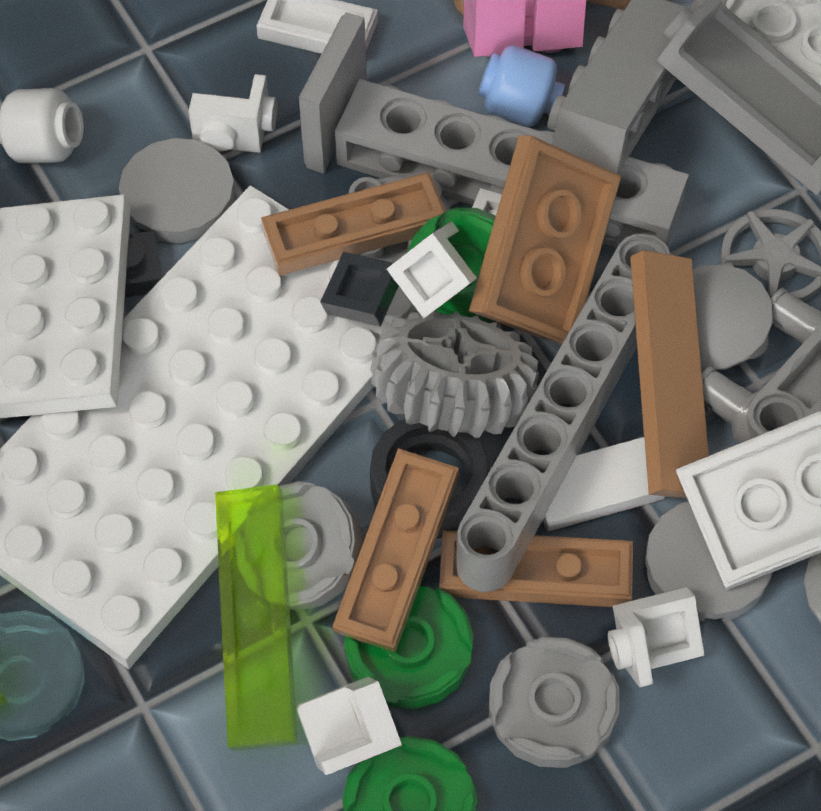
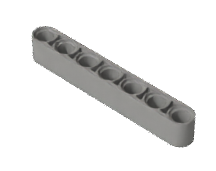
M634 234L625 238L618 245L463 517L457 532L456 567L458 576L469 588L481 592L495 591L505 586L511 579L576 456L581 451L635 352L637 338L630 257L642 250L670 255L669 248L659 238L648 234ZM561 404H568V405H572V406H574V407H569V408H567V407H562V406H560V405H561ZM541 450L546 451L550 454L537 455L532 453V451ZM507 498H517L524 501V503L509 504L504 502L503 500ZM480 547H489L498 552L492 555L478 554L474 550Z

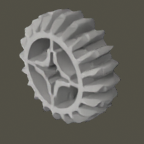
M434 310L425 318L420 313L412 312L409 313L407 319H393L389 328L382 329L380 340L376 342L370 369L371 373H373L371 384L376 387V398L387 403L388 412L405 414L407 424L421 423L428 426L430 433L439 429L449 431L452 437H455L458 432H465L475 438H480L484 430L492 434H501L504 427H515L537 389L539 376L537 372L538 360L532 356V347L524 342H520L519 334L504 332L499 322L487 323L481 321L479 315L471 318L461 316L457 311H454L453 314H441L437 310Z

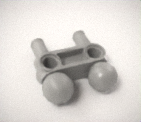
M780 288L770 298L773 313L772 325L787 333L802 345L760 391L751 393L717 372L711 366L702 372L704 407L732 425L733 440L739 444L769 432L767 431L768 429H777L821 411V311L796 298L784 288Z

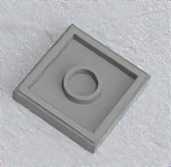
M348 12L341 16L299 96L303 154L307 169L325 173L336 152L335 130L359 79L367 81L364 17Z

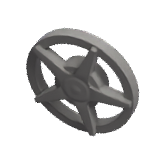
M780 209L750 211L747 215L734 222L726 232L720 252V263L732 267L752 266L759 277L768 281L767 293L770 298L777 291L779 282L788 280L795 272L814 277V281L808 286L790 293L805 302L821 290V266L801 256L798 244L805 236L809 237L816 246L821 260V230L814 225L813 220H808L790 211ZM764 223H780L796 229L787 235L771 233ZM751 227L757 239L754 249L730 254L731 245L736 237Z

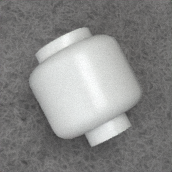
M53 88L19 89L7 95L1 105L0 144L3 145L6 153L15 162H62L72 154L74 148L82 140L84 131L82 113L79 106L72 102L62 90Z

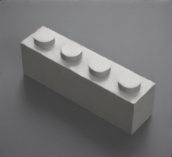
M631 0L625 10L618 8L615 11L609 25L607 37L599 36L596 39L589 56L588 65L586 67L579 65L575 70L568 95H558L554 101L548 119V128L555 130L552 145L616 174L620 172L676 80V77L656 60L670 42L663 36V33L684 8L688 10V7L666 0Z

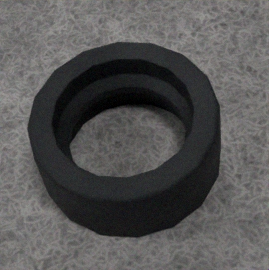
M405 419L400 420L382 434L372 451L370 490L375 507H377L398 449L411 453L422 450H435L447 453L457 458L464 466L466 484L462 492L450 500L437 539H440L443 536V530L458 531L463 517L488 475L489 460L482 441L469 433L458 432L455 437H452L449 431L439 429L430 433L426 425L421 423L410 425L406 423Z

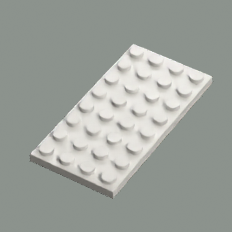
M251 185L123 319L117 407L32 415L0 449V576L127 669L133 666L235 548L240 530H245L246 523L250 519V516L247 514L255 502L275 487L290 484L374 387L371 384L373 373H371L370 369L376 342L380 340L382 329L389 328L393 319H407L409 313H419L399 286L381 327L326 314L320 301L339 260L279 276L262 230L261 217L289 209Z

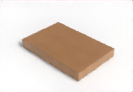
M532 135L518 136L469 311L561 346L587 301L621 176Z

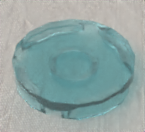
M27 610L1 613L0 739L14 741L36 738L51 730L50 726L58 722L63 715L66 718L77 705L84 685L83 658L69 630L50 616Z

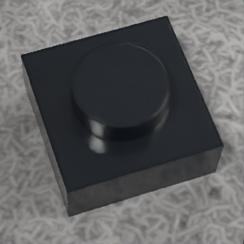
M154 230L129 234L125 297L148 294L162 279Z
M343 252L320 301L326 314L381 327L399 287L387 270L393 262Z

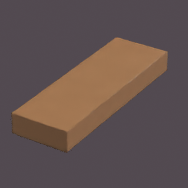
M427 172L261 217V223L278 275L281 276L339 260L343 252L361 254L412 240L413 236L429 219L446 211L431 174Z
M397 450L332 628L335 633L396 653L459 478L458 467L405 450Z
M443 530L439 589L449 593L453 598L613 607V605L632 601L633 541L534 535L514 574L506 585L495 591L481 592L469 588L457 574L458 531ZM480 547L474 550L478 554L492 555L498 552L489 547Z

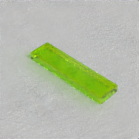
M276 484L215 492L227 745L231 750L237 751L298 744L282 489Z

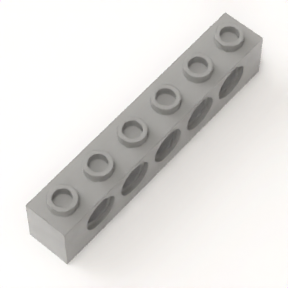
M359 79L335 130L337 165L379 178L390 176L412 177L430 172L431 177L441 185L443 197L473 205L480 188L502 194L518 136L532 135L552 144L554 132L538 131L510 123L499 116H486L455 107L444 100H431L403 92L392 85H379ZM628 157L618 173L621 179L616 196L626 198L615 197L602 244L617 248L625 238L631 235L648 234L659 238L668 247L683 207L689 174L673 170L665 164L648 163Z

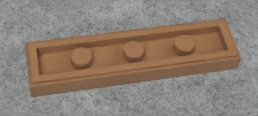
M642 250L632 255L630 260L649 495L687 499L676 474V469L709 456L692 259Z

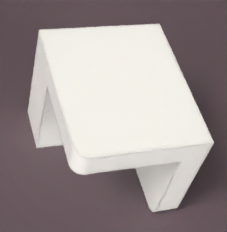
M452 221L429 235L387 268L388 272L423 318L477 279L448 241L449 238L459 231Z
M366 677L302 702L296 708L317 768L325 775L402 745L379 681L373 678Z

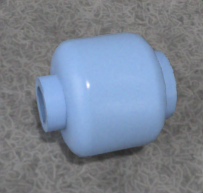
M511 45L506 47L501 55L492 52L477 95L485 97L484 107L489 114L502 117L507 121L524 127H532L540 121L543 113L550 115L557 96L563 94L565 84L555 81L557 65L553 59Z

